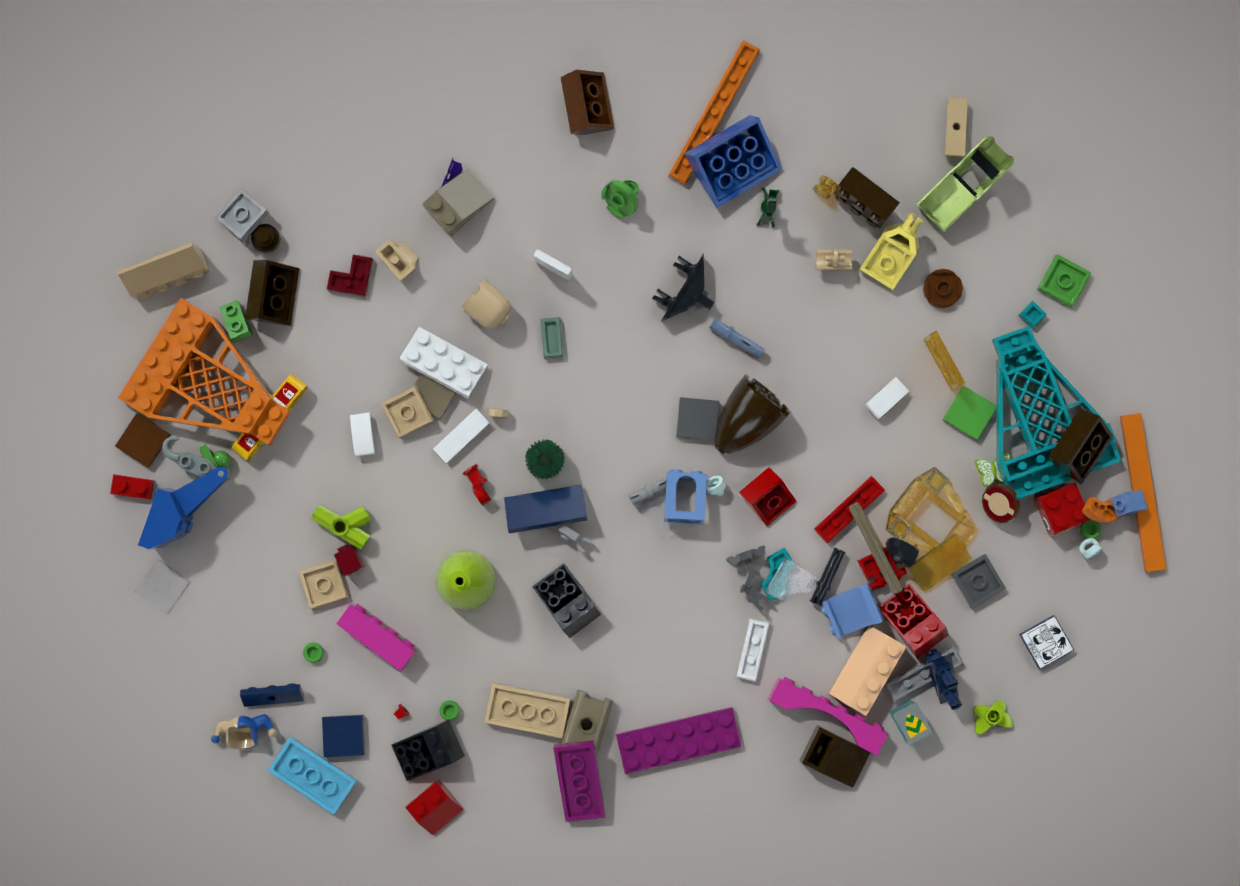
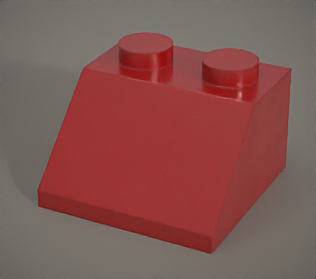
M770 467L739 492L745 502L766 526L770 525L797 502L783 480Z
M439 778L405 807L415 821L431 835L438 832L464 810Z

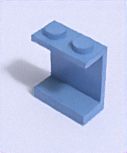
M869 583L830 597L822 602L823 614L825 617H829L831 621L829 625L833 636L837 635L838 639L871 624L881 623L884 620Z

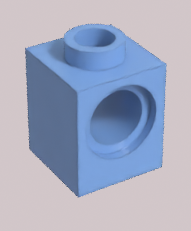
M1142 490L1126 492L1111 498L1117 517L1132 515L1147 509Z

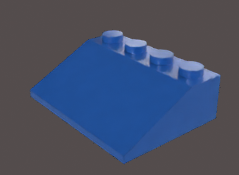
M752 115L745 117L685 153L692 171L716 208L782 170L760 118Z

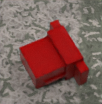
M399 704V708L393 713L398 720L405 715H410L402 704Z

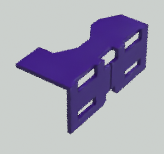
M454 158L451 160L441 187L462 172L461 163L454 161Z

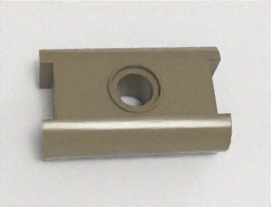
M577 690L561 744L594 740L597 757L614 700L605 697L604 701L585 696L586 691ZM589 719L593 725L591 728L585 729L581 725L582 721Z

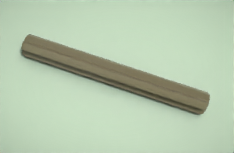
M854 503L850 505L849 510L892 594L901 592L903 588L860 504Z

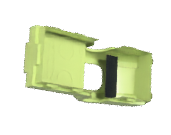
M993 136L984 137L917 205L945 232L1013 166L1014 158L1005 153L995 142ZM975 162L988 176L975 189H972L960 176Z

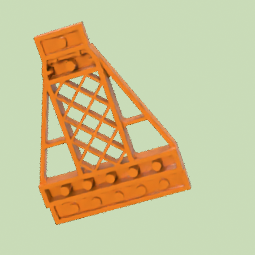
M182 298L177 302L118 397L121 401L153 420L254 435L268 445L273 443L292 412L277 403L271 394L266 391L220 326L218 320ZM213 327L217 329L226 342L216 359L199 350ZM230 350L250 376L249 380L223 365V361ZM202 360L203 369L195 371L193 362ZM206 360H208L216 366L208 368ZM189 367L190 373L184 374ZM217 370L219 379L210 381L209 372ZM222 370L226 371L231 376L223 378ZM204 373L206 382L197 385L196 375ZM191 377L193 386L184 388L183 379ZM233 379L235 389L226 391L224 382ZM238 379L247 385L239 387ZM220 383L221 392L213 394L211 385ZM207 387L208 396L200 398L198 389ZM249 389L250 397L242 400L240 391ZM194 390L195 398L185 392ZM173 391L189 401L179 419L159 416ZM236 393L237 402L229 404L227 395ZM222 396L224 406L215 407L214 398ZM209 400L211 408L201 402ZM199 406L220 419L222 424L187 420L194 407ZM238 406V416L231 418L230 408ZM225 410L226 417L222 416L217 411Z

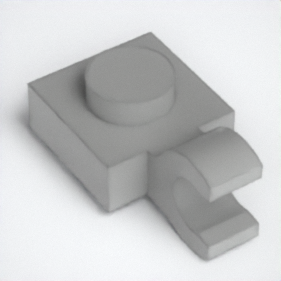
M561 525L559 531L562 533L560 536L568 542L571 540L576 541L578 550L585 552L586 550L581 547V543L587 541L590 544L591 540L581 536L566 525Z

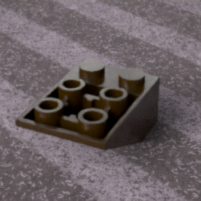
M816 725L799 761L853 788L871 752Z

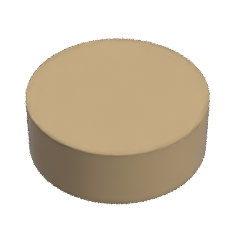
M489 408L488 415L490 417L507 418L508 410Z

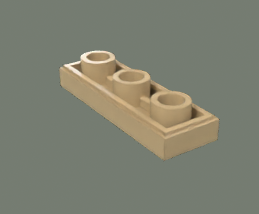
M947 98L944 156L965 157L968 98ZM953 126H957L958 130H954Z

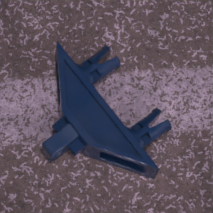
M936 648L925 652L929 675L940 704L948 702L951 710L959 709L962 706V702L958 695V680L955 678L952 656L945 655L942 657Z

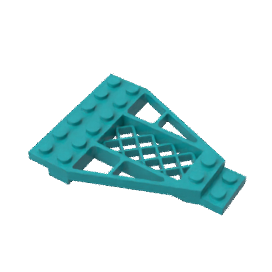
M1030 326L992 339L998 355L996 360V465L1003 483L1010 486L1016 492L1017 500L1072 479L1056 468L1048 458L1051 450L1057 445V443L1048 445L1051 437L1057 440L1061 439V436L1053 433L1056 425L1064 427L1066 431L1072 421L1067 409L1081 404L1086 411L1099 415L1046 357L1045 352L1037 344ZM1031 368L1028 376L1021 373V371ZM1035 369L1043 372L1041 382L1031 378ZM1016 376L1026 379L1023 388L1013 384ZM1055 377L1077 402L1065 405ZM1029 382L1038 385L1035 394L1026 390ZM1042 387L1051 393L1048 400L1039 396ZM1003 389L1016 419V424L1007 428H1003ZM1014 389L1021 392L1018 399ZM1024 394L1033 398L1030 407L1021 403ZM1037 400L1046 404L1043 412L1033 409ZM1049 406L1058 410L1055 419L1046 415ZM1021 408L1028 410L1026 417H1024ZM1031 413L1041 416L1037 425L1028 421ZM1044 418L1053 422L1050 431L1041 428ZM1103 419V421L1105 422V424L1107 425V427L1109 428V430L1111 431V433L1114 435V432H1113V430H1112V427H1111L1110 423H1107V422ZM1028 426L1035 429L1033 436L1031 435ZM1019 428L1028 452L1019 457L1004 461L1003 432ZM1039 431L1048 435L1044 444L1035 440ZM1115 435L1090 472L1122 461L1114 443L1117 442Z

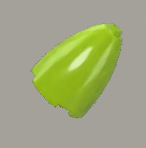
M463 550L449 555L440 564L436 574V587L439 595L448 605L457 609L470 610L480 607L490 599L496 586V575L491 562L485 556L475 551ZM460 577H462L463 580H464L463 584H461V585H460V582H461Z

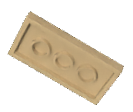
M492 683L484 723L563 738L571 698Z

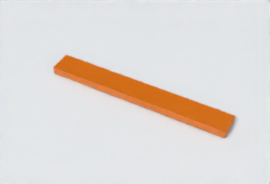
M744 40L742 41L668 175L669 177L686 185L693 171L685 153L714 135L760 52L759 48Z
M1141 413L1120 416L1131 490H1142L1147 505L1146 510L1135 513L1145 572L1166 570Z

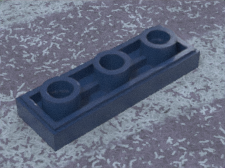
M290 683L284 686L270 685L263 688L250 687L240 690V698L244 707L304 701V694L300 684Z

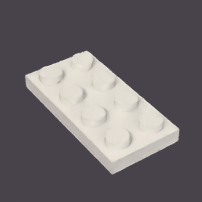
M421 327L417 329L399 358V361L467 399L488 366L485 362Z

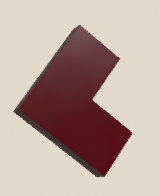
M353 254L350 273L330 270L327 290L366 297L373 258Z

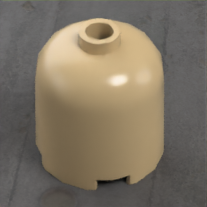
M484 279L478 285L479 289L475 295L471 293L466 299L461 310L487 329H494L500 324L504 326L510 319L508 315L511 310L510 301L488 280Z

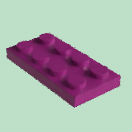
M594 740L554 745L553 750L565 822L605 818L606 814Z

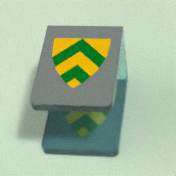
M912 700L889 712L905 742L909 745L933 733L919 706Z

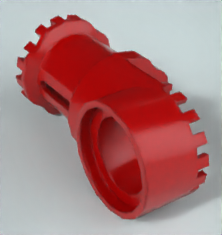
M478 464L470 467L471 469L468 468L462 474L467 476L473 485L471 488L480 504L484 506L491 501L490 496H488L484 487L481 486L488 479L482 476L478 470Z

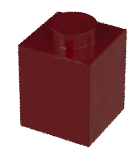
M346 544L338 548V553L334 554L344 576H348L365 567L355 546L349 547Z

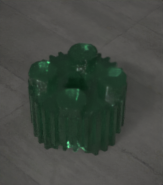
M542 439V442L538 440V443L534 442V445L531 444V448H528L526 452V466L534 477L537 476L538 479L544 480L546 478L548 480V478L552 479L553 476L556 478V475H560L559 472H562L561 468H564L565 454L556 442L553 443L552 440ZM541 456H550V463L547 465L540 463Z

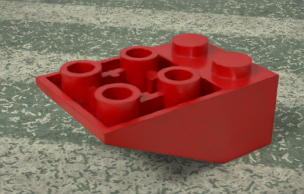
M910 584L879 606L881 613L917 659L949 635L947 627Z

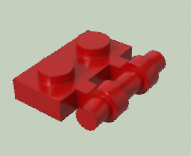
M886 547L882 548L897 579L900 580L902 576L908 574L905 567L897 570L895 565L898 563L892 560L891 554L887 551ZM872 553L857 560L864 577L867 579L873 576L875 581L869 583L871 590L884 588L887 582L884 577L881 578L879 573L881 570Z

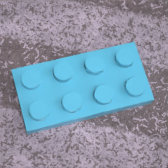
M292 736L289 737L267 770L333 815L337 812L357 779Z

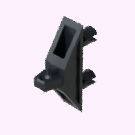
M704 253L697 264L694 265L680 255L678 256L677 260L682 264L675 262L673 266L686 273L688 278L676 297L669 296L659 288L657 293L661 297L656 295L652 297L653 300L667 307L661 322L694 306L700 308L702 305L709 310L713 307L715 302L707 297L709 293L704 290Z

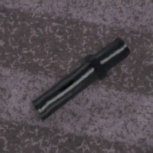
M834 547L820 580L816 582L817 587L810 599L811 603L822 606L827 591L831 590L830 585L846 552Z

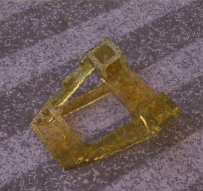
M936 467L931 468L912 480L889 510L886 531L893 537L903 540L918 549L952 561L956 560L978 529L968 511L963 507L959 495L954 491L950 479ZM942 489L956 509L938 496ZM926 497L958 521L941 544L910 520ZM911 530L913 533H915L918 537H920V538H921L923 541H925L926 543H924V542H922V541H920V540H918V539H916V538H913V537H911V536H909V535H907V534H908L909 531Z

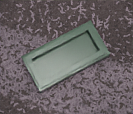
M560 317L540 319L544 359L564 357Z

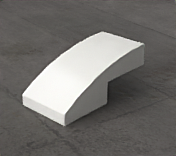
M895 377L871 398L865 406L879 419L904 397L909 390Z
M370 412L350 415L355 457L374 455L375 446Z

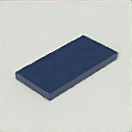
M582 484L504 497L509 534L588 521Z

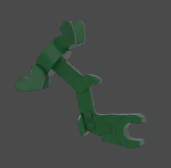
M762 187L764 201L760 206V210L763 214L757 226L760 225L764 217L770 219L771 227L775 228L773 214L776 210L777 194L780 190L770 189L767 197V192Z

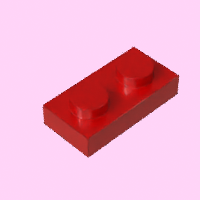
M113 474L110 494L151 500L154 480Z

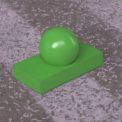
M206 444L199 448L202 456L211 460L216 468L229 467L231 457L227 452L220 450L212 455Z

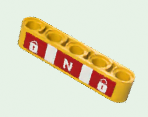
M290 374L272 397L277 403L291 410L305 393L308 386L294 374ZM242 433L231 449L244 460L249 461L264 442L254 435Z

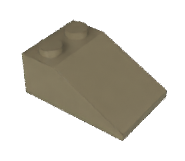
M467 169L438 189L422 205L451 237L493 200L494 197Z

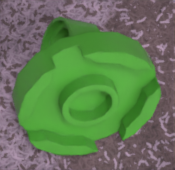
M612 180L604 186L601 191L602 200L605 199L608 204L607 209L614 215L622 218L626 215L631 216L638 208L637 193L639 186L632 180H625L623 182Z

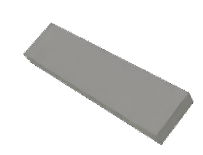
M955 646L940 653L942 657L945 655L952 656L954 669L964 664ZM927 660L885 683V687L894 702L932 682Z

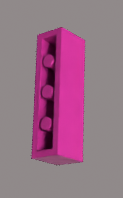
M358 603L356 605L350 604L336 624L395 668L402 671L417 651L413 648L415 644L406 638L405 640L399 638V633L393 628L389 627L387 629L382 625L383 621L377 616H369L365 613L367 609Z

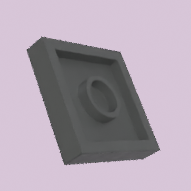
M680 397L676 437L715 440L719 401Z
M986 554L950 573L970 608L1006 589Z

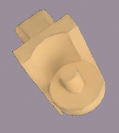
M816 249V270H852V250Z

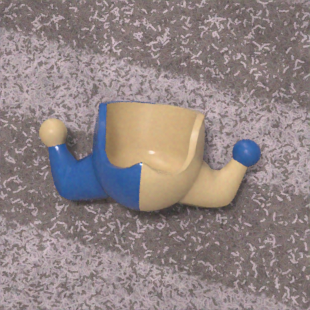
M267 714L253 718L241 715L229 721L219 722L214 736L211 737V741L215 744L220 741L219 737L225 732L227 747L232 749H249L257 745L258 731L263 726L267 728L268 736L275 737L277 732L273 729L271 719Z

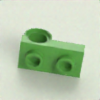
M238 300L219 307L232 342L237 343L253 336L251 327L245 319Z

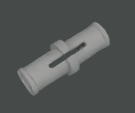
M662 478L651 485L646 484L644 488L628 494L633 506L648 498L651 500L655 495L665 491L666 479Z

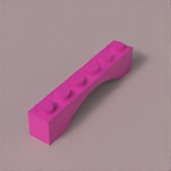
M784 677L783 680L777 679L768 697L769 701L787 710L814 708L830 713L848 728L859 747L878 755L888 735L883 731V726L875 722L873 725L866 723L867 718L857 713L855 716L847 713L849 709L840 704L837 707L829 704L831 700L822 695L819 698L812 695V690L804 686L801 689L794 686L795 681Z

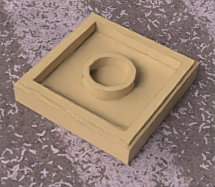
M417 386L380 403L398 438L434 421Z
M336 560L298 571L309 609L349 598L340 567Z

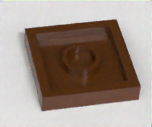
M136 413L115 447L150 468L162 450L163 442L171 434Z

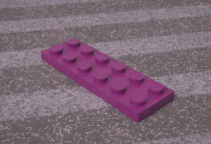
M732 707L616 734L625 774L742 747Z

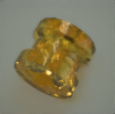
M821 175L820 182L814 186L813 190L821 197L829 199L832 190H835L838 185L829 177Z

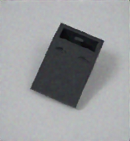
M564 563L532 586L562 631L569 638L602 615Z
M449 719L391 745L406 781L450 765L465 756Z

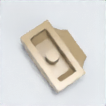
M389 239L375 251L401 282L416 269L415 264L418 256L405 242H393Z

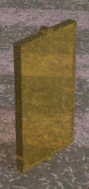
M955 533L916 560L913 566L908 569L914 576L913 580L926 592L972 558L966 550V545L961 542Z

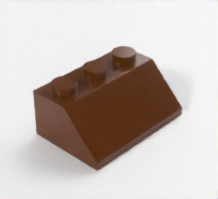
M574 70L560 77L571 134L587 135L614 129L604 72Z

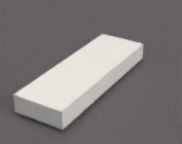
M475 409L433 450L448 463L490 423Z
M749 619L736 677L756 681L769 623Z

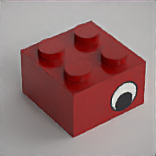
M1076 483L1067 484L1033 498L1048 535H1055L1091 520L1082 512L1085 503Z

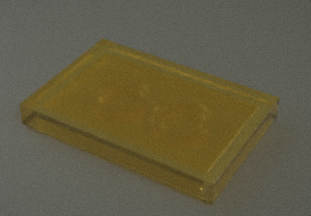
M937 330L926 336L924 342L950 390L965 384Z

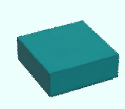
M1031 301L1018 316L1033 329L1047 314L1034 301Z

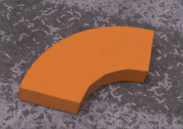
M1094 496L1090 497L1082 509V512L1088 518L1099 523H1109L1122 517H1117L1111 498L1107 499L1106 502H1102Z

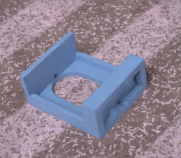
M672 469L671 472L667 471L664 522L704 524L707 474H702V471L697 470L691 471V473H684L680 469ZM678 480L695 481V512L675 511L676 484Z

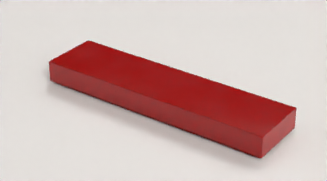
M870 476L823 519L814 530L826 543H829L854 519L849 510L850 505L859 503L862 510H864L885 489L873 476Z

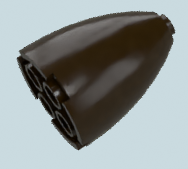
M747 374L742 377L733 389L718 420L714 442L716 443L715 448L722 454H725V452L728 454L738 452L757 443L775 430L791 413L785 404H780L779 399L775 397L774 393L753 378L750 381Z

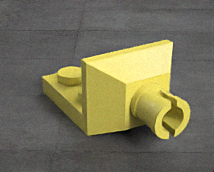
M909 213L904 224L899 223L885 227L881 237L860 267L861 271L892 290L913 261L919 249L916 230L923 221L917 217L912 224L916 216L912 213Z

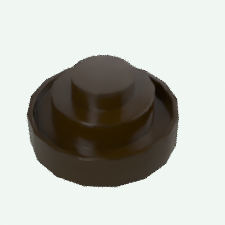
M260 224L251 233V243L261 253L273 252L280 245V233L270 224Z

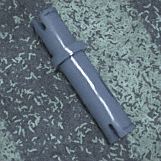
M716 318L709 327L723 336L725 341L728 339L758 359L765 350L735 331L734 327H729Z

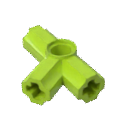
M319 504L312 514V520L360 550L364 548L370 538L369 534L359 529V527L371 521L364 506L340 517ZM338 522H344L346 525V529L342 533L336 531V524Z

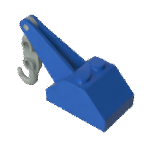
M176 436L168 437L163 442L162 450L164 455L173 460L181 469L201 477L177 490L172 488L157 489L138 546L146 549L162 548L187 536V533L189 534L193 527V522H191L193 513L231 475L227 467L216 468L214 463L207 458L190 452L174 453L170 451V442L179 440V437Z

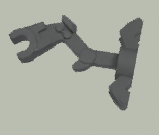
M764 545L758 547V550L751 549L726 559L727 562L736 565L739 561L745 562L748 577L745 584L741 585L740 592H744L748 596V600L759 610L764 609L760 606L759 601L765 599L769 602L770 599L751 587L754 577L761 576L760 572L754 569L751 558L755 556L761 557L765 550Z

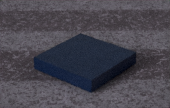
M363 714L322 717L324 757L365 755Z

